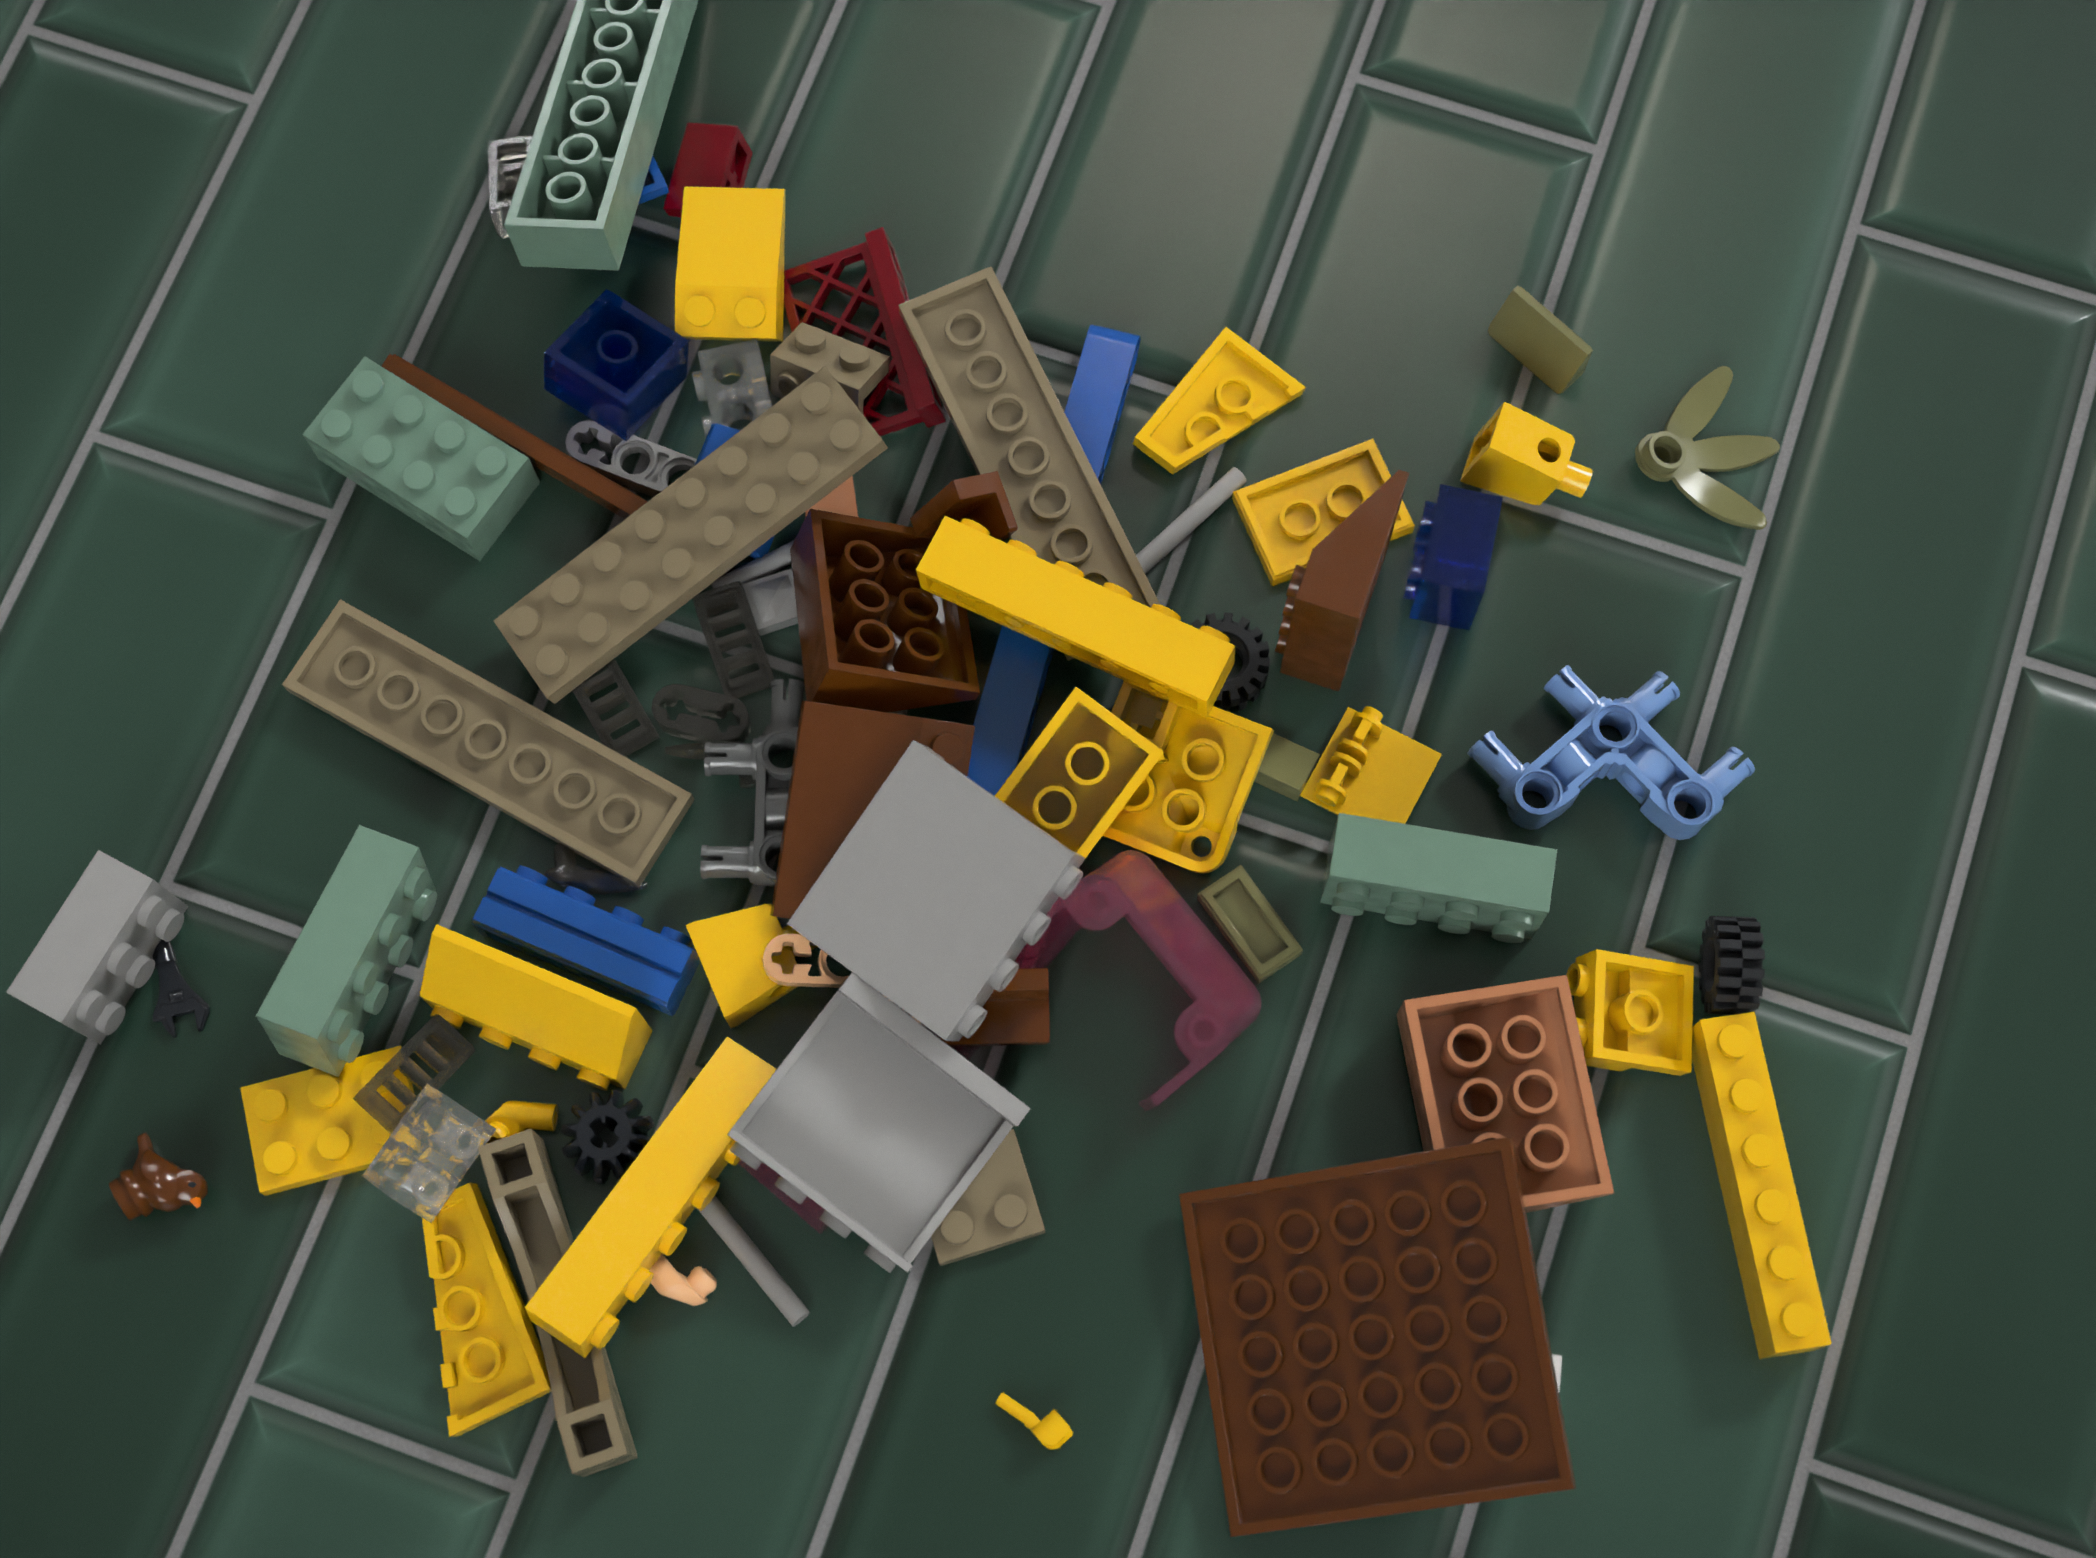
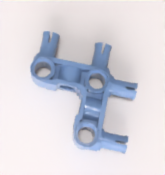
M1567 665L1560 670V675L1555 674L1547 682L1544 690L1549 692L1576 720L1571 730L1531 764L1529 762L1522 764L1496 737L1493 731L1483 736L1484 740L1481 741L1479 739L1467 752L1469 757L1473 758L1499 785L1497 789L1499 798L1507 805L1508 815L1512 821L1519 827L1529 830L1539 829L1562 815L1573 805L1580 791L1596 777L1603 779L1607 776L1609 779L1616 778L1641 804L1640 811L1644 816L1660 828L1663 833L1670 838L1678 840L1690 839L1697 835L1701 828L1722 810L1723 798L1745 778L1755 772V767L1748 757L1734 770H1730L1744 754L1740 749L1732 746L1704 773L1697 774L1648 724L1668 704L1680 697L1679 689L1673 681L1660 693L1656 694L1663 688V683L1669 678L1661 671L1655 672L1646 683L1628 698L1621 697L1612 700L1611 698L1607 699L1605 696L1599 699L1572 671V668ZM1603 725L1615 727L1621 733L1623 740L1618 742L1607 740L1601 734L1599 727ZM1531 790L1540 793L1546 800L1547 806L1539 809L1529 806L1524 801L1522 793ZM1674 802H1688L1695 809L1697 818L1688 819L1682 817L1676 811Z

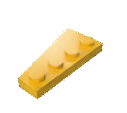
M471 1182L420 1206L429 1277L434 1278L437 1307L433 1308L436 1331H440L444 1364H440L443 1388H447L451 1415L447 1416L449 1437H458L551 1392L542 1348L525 1310L524 1302L478 1184Z

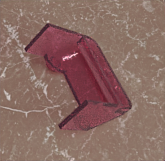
M1128 850L1116 854L1082 878L1074 891L1066 899L1063 900L1058 897L1047 913L1052 922L1066 910L1079 926L1091 931L1105 930L1124 916L1194 1001L1178 1016L1174 1025L1175 1042L1189 1061L1139 1102L1145 1111L1158 1106L1217 1057L1257 1019L1260 1013L1261 997L1255 985L1153 861L1141 852Z

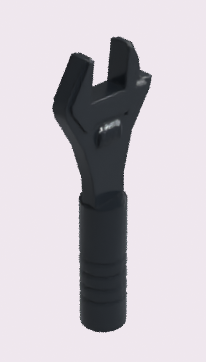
M161 939L152 956L159 975V999L153 1013V1021L162 1022L165 1029L176 1038L174 1018L195 1012L198 1031H203L210 1014V1007L189 987L181 976L171 941L166 942Z

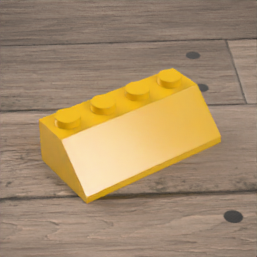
M436 924L431 934L419 995L433 1008L430 1014L431 1017L457 1029L461 1028L463 1022L481 1028L480 1038L507 1050L512 1042L530 1049L528 1058L550 1069L558 1070L560 1064L563 1063L580 1070L576 1078L597 1089L607 1091L610 1083L626 1089L653 1031L636 1007Z

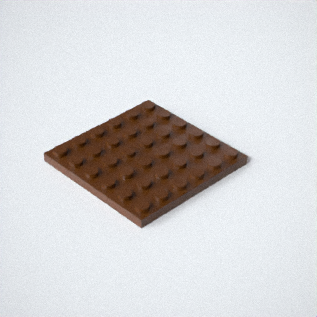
M1500 1138L1179 1194L1231 1537L1576 1489L1512 1138Z

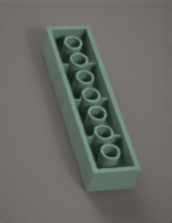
M698 0L576 1L504 223L521 266L619 271Z

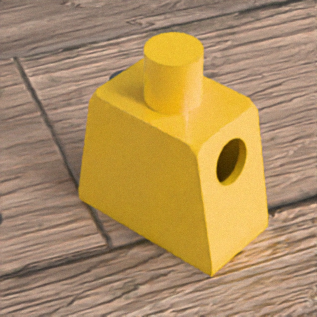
M1504 402L1474 437L1460 481L1531 505H1541L1555 489L1581 498L1590 483L1593 470L1570 461L1575 444L1573 435Z
M763 904L694 921L686 925L720 1009L730 1028L740 1025L798 987L776 984L768 978L764 971L763 955L768 943L778 935L800 934L789 925L781 927L778 918L771 916L772 904ZM810 945L811 950L818 947L816 945ZM783 946L781 955L772 956L771 958L772 963L781 965L783 974H792L794 965L797 964L792 946Z

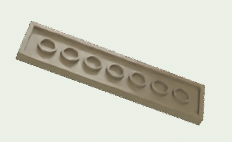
M992 266L898 305L900 316L977 475L998 471L1018 527L1017 531L1008 537L1009 540H1017L1035 550L1037 557L1054 565L1057 561L1067 562L1080 569L1085 575L1084 578L1101 586L1105 582L1116 584L1131 593L1133 596L1132 600L1150 608L1153 604H1160ZM1065 654L1068 661L1073 659V657Z
M824 366L493 621L545 697L556 704L879 456L888 447L826 366Z
M341 599L282 683L283 687L291 694L637 888L645 880L695 800L690 792Z

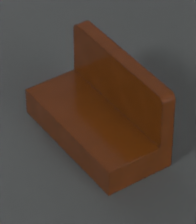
M998 471L952 480L910 518L917 537L936 533L944 516L961 522L963 518L973 520L984 526L990 532V536L1001 541H1005L1018 528Z
M1048 968L1018 969L1014 978L1003 991L998 992L995 989L982 1007L987 1010V1015L971 1037L966 1038L962 1036L959 1041H945L941 1037L940 1039L950 1047L1048 1044L1050 1041Z

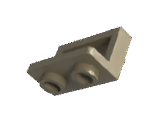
M801 322L770 354L771 393L774 396L783 398L822 367L826 366L863 414V400L889 372V356Z

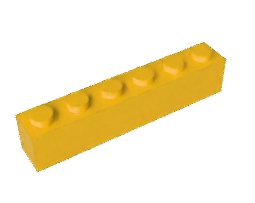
M944 516L916 568L921 589L1205 718L1208 717L1235 663V645L1229 643V638L1221 631L1209 626H1201L1200 629L1188 625L1180 621L1181 617L1168 607L1153 604L1150 608L1132 600L1133 596L1131 593L1116 584L1105 582L1101 586L1084 578V573L1077 567L1064 561H1057L1055 565L1037 557L1035 550L1020 541L1011 539L1008 543L998 540L990 536V532L984 526L970 519L963 518L961 522Z
M1755 1012L1701 1019L1692 1029V1061L1759 1359L1810 1352L1832 1345Z
M726 1037L525 1306L530 1321L584 1358L587 1357L594 1346L602 1349L609 1342L620 1323V1320L615 1318L628 1299L636 1302L644 1294L654 1276L649 1270L662 1253L670 1256L679 1246L687 1231L683 1224L695 1207L702 1211L711 1202L720 1186V1182L716 1179L728 1163L735 1166L741 1160L730 1151V1148L736 1141L728 1136L727 1133L777 1070L775 1067L729 1037Z

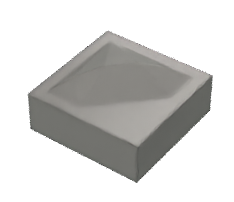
M792 568L743 584L760 636L798 624Z

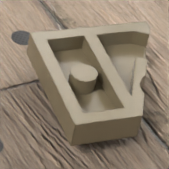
M1014 1129L1010 1130L932 1234L931 1238L940 1266L1046 1233Z

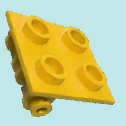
M1365 706L1362 712H1358L1348 707L1300 796L1336 815L1344 813L1406 824L1442 754L1382 724L1380 721L1383 718V714L1377 709Z

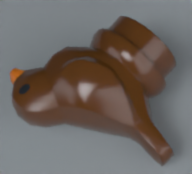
M146 1132L138 1135L139 1153L133 1168L119 1172L120 1177L108 1183L112 1194L126 1217L130 1221L140 1215L146 1217L152 1213L154 1208L165 1212L175 1211L182 1205H192L195 1208H199L201 1201L208 1193V1184L205 1178L194 1170L182 1169L156 1154L151 1139Z

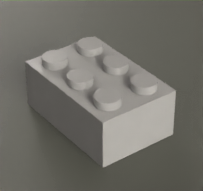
M98 850L6 993L101 1045L106 1035L115 1032L122 1023L126 1012L125 1005L136 988L142 987L151 977L155 968V961L152 956L161 939L166 942L171 941L181 930L184 923V912L188 905L152 878Z

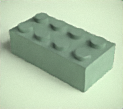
M366 356L363 357L302 434L320 461L478 561L482 560L540 483L527 456Z
M1339 813L1329 842L1320 903L1332 905V911L1343 915L1360 916L1363 915L1364 911L1385 914V920L1396 924L1413 925L1417 923V920L1438 923V928L1448 933L1467 934L1470 933V929L1492 932L1491 937L1501 942L1521 943L1524 941V938H1533L1549 914L1557 849Z
M361 825L358 826L256 1014L257 1019L280 1055L339 1077L346 1062L352 1063L356 1059L363 1045L364 1033L362 1031L371 1014L377 1015L383 1008L389 992L387 983L395 968H401L407 962L413 947L412 936L420 920H428L436 905L437 892L419 847Z

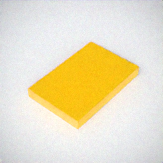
M1374 439L1233 491L1232 500L1272 586L1291 580L1296 565L1306 568L1313 548L1391 477ZM1403 500L1401 501L1390 541L1413 533L1415 527Z

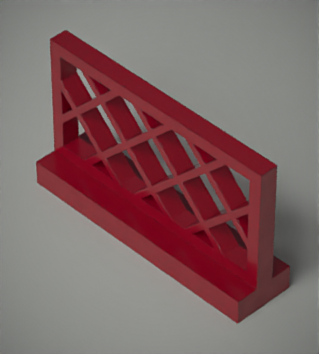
M883 227L864 233L866 238L864 243L784 270V306L792 332L801 322L812 325L815 318L835 327L831 334L842 338L843 334L848 332L865 340L863 346L869 349H873L876 345L891 352L893 359L889 364L888 374L878 383L866 406H863L864 417L868 422L870 420L876 421L870 424L880 437L924 422L927 428L946 422L938 392L899 313L898 305L909 301L910 298L895 248ZM864 260L867 272L857 289L838 281L845 266ZM811 278L822 283L812 303L808 305L794 298L791 285ZM871 286L874 296L867 294ZM832 289L852 297L840 319L820 310ZM862 302L878 308L880 313L870 332L850 324ZM798 310L805 313L802 320L800 319ZM883 330H885L887 340L880 337ZM896 374H898L900 384L893 382ZM888 389L904 396L908 411L890 417L875 412Z

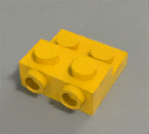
M1599 949L1576 957V962L1570 965L1566 975L1571 996H1574V1011L1586 1066L1614 1071L1634 1068L1678 1076L1691 1073L1694 966Z

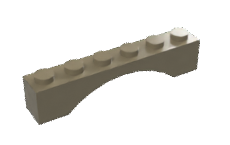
M532 1129L478 1147L491 1196L514 1253L529 1301L574 1242L544 1140ZM536 1325L548 1371L555 1416L572 1474L586 1477L638 1458L605 1346L602 1349L594 1346L587 1357L584 1358Z

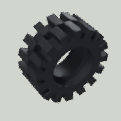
M1224 612L1223 619L1216 620L1215 613L1206 615L1204 623L1201 624L1199 619H1196L1190 625L1197 629H1200L1201 626H1209L1224 633L1229 638V643L1235 645V652H1237L1242 660L1241 671L1234 678L1225 681L1213 706L1228 712L1230 707L1236 706L1237 711H1241L1246 708L1247 701L1251 700L1254 702L1259 697L1261 688L1264 689L1270 665V658H1268L1269 645L1267 641L1262 642L1263 633L1258 626L1253 630L1249 628V619L1242 616L1238 623L1232 621L1233 613Z
M1709 916V919H1706L1705 929L1702 931L1703 944H1700L1699 951L1701 955V963H1699V972H1701L1699 990H1702L1701 1002L1704 1004V1011L1708 1012V1014L1734 1015L1747 1012H1755L1756 1014V1009L1759 1008V996H1762L1763 993L1761 979H1764L1765 969L1762 968L1765 950H1762L1764 938L1763 933H1760L1761 925L1755 917Z

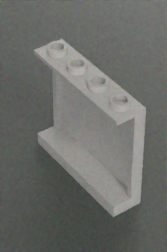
M913 740L787 924L945 1041H959L962 1036L966 1038L971 1037L980 1027L987 1015V1010L982 1007L995 989L998 992L1003 991L1014 978L1019 968V964L1015 962V959L1027 943L1033 946L1043 936L1051 922V918L1047 916V913L1058 897L1063 900L1066 899L1077 887L1083 876V872L1078 868L1085 858L1064 846L948 764L942 756L932 749Z
M852 972L727 1135L736 1141L730 1148V1151L754 1170H757L762 1162H764L781 1175L774 1185L800 1205L808 1196L824 1208L825 1211L819 1219L836 1233L846 1239L850 1232L854 1231L866 1240L870 1245L864 1251V1254L889 1273H891L896 1265L908 1273L913 1266L911 1262L1013 1126H1018L1031 1108Z

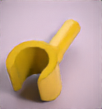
M1001 1393L995 1404L1021 1421L1047 1449H1058L1073 1435L1070 1426L1055 1409L1040 1421L1033 1412L1005 1393Z

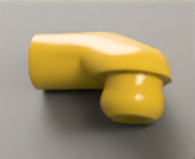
M516 1100L503 1103L480 1126L478 1137L480 1146L526 1131L527 1129L554 1132L558 1121V1105Z

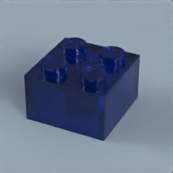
M606 289L544 352V389L627 442L687 377L689 340Z
M1440 484L1435 502L1425 501L1421 521L1418 523L1415 535L1412 565L1408 571L1403 593L1404 599L1412 600L1409 618L1470 631L1485 592L1503 497Z

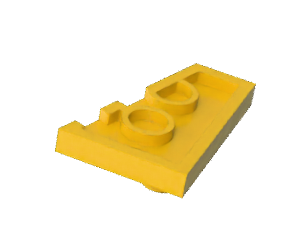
M1225 327L1135 436L1133 445L1173 475L1301 396L1306 387L1229 328Z

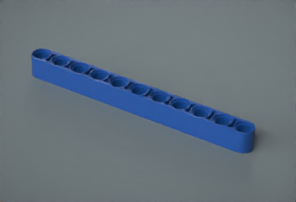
M1091 324L1064 412L1101 485L1137 361L1141 337ZM1003 625L973 724L975 730L968 778L994 796L1025 755L1054 653L1053 648Z

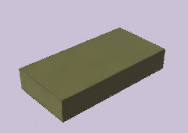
M1242 865L1197 894L1200 904L1258 984L1302 955V947Z

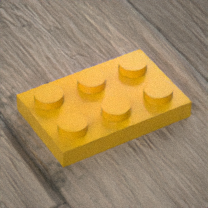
M401 1045L358 1056L352 1063L346 1062L339 1077L313 1068L240 1087L259 1193L265 1196L426 1154L407 1054Z

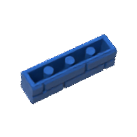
M519 865L516 873L503 867L497 869L487 889V894L483 897L472 919V925L481 935L673 1017L700 961L696 950L690 947L692 943L690 937L669 927H663L660 934L642 927L644 919L641 916L619 906H615L612 913L593 906L596 899L578 888L567 886L564 893L546 886L547 877L528 867Z

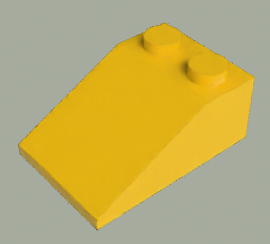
M684 187L675 281V337L693 340L783 342L785 189Z

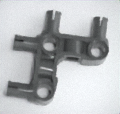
M784 679L771 681V724L766 726L762 736L753 738L752 743H705L704 753L707 755V757H704L705 776L752 775L753 780H756L754 841H750L749 846L702 845L701 857L703 861H700L702 879L749 878L750 883H755V886L775 888L777 872L769 868V863L773 856L780 853L792 766L784 769L777 768L772 764V761L776 754L781 751L789 750L795 752L805 684L800 680L789 679L788 700H786ZM908 710L887 713L908 715Z

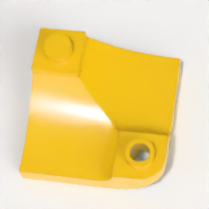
M1123 681L1111 713L1164 751V753L1102 836L1196 873L1212 872L1219 868L1227 858L1237 832L1240 816L1274 730L1215 706L1212 707L1208 717L1205 718ZM1200 837L1209 838L1212 844L1210 853L1204 857L1197 856L1193 851V844Z

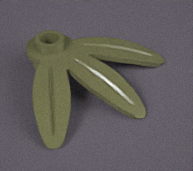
M1720 366L1700 379L1687 391L1671 413L1664 431L1650 433L1638 442L1635 449V459L1638 467L1647 477L1660 482L1672 480L1676 487L1692 503L1707 514L1735 526L1761 530L1767 525L1766 516L1762 511L1729 487L1702 472L1733 471L1755 465L1777 454L1780 450V444L1771 437L1754 435L1720 436L1693 441V438L1708 424L1720 407L1733 380V371L1730 367Z

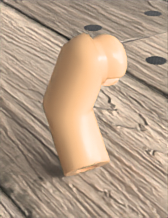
M663 1253L649 1270L654 1274L651 1284L660 1295L691 1306H698L707 1302V1295L712 1293L717 1287V1280L706 1268L702 1266L694 1267L686 1277L676 1271Z

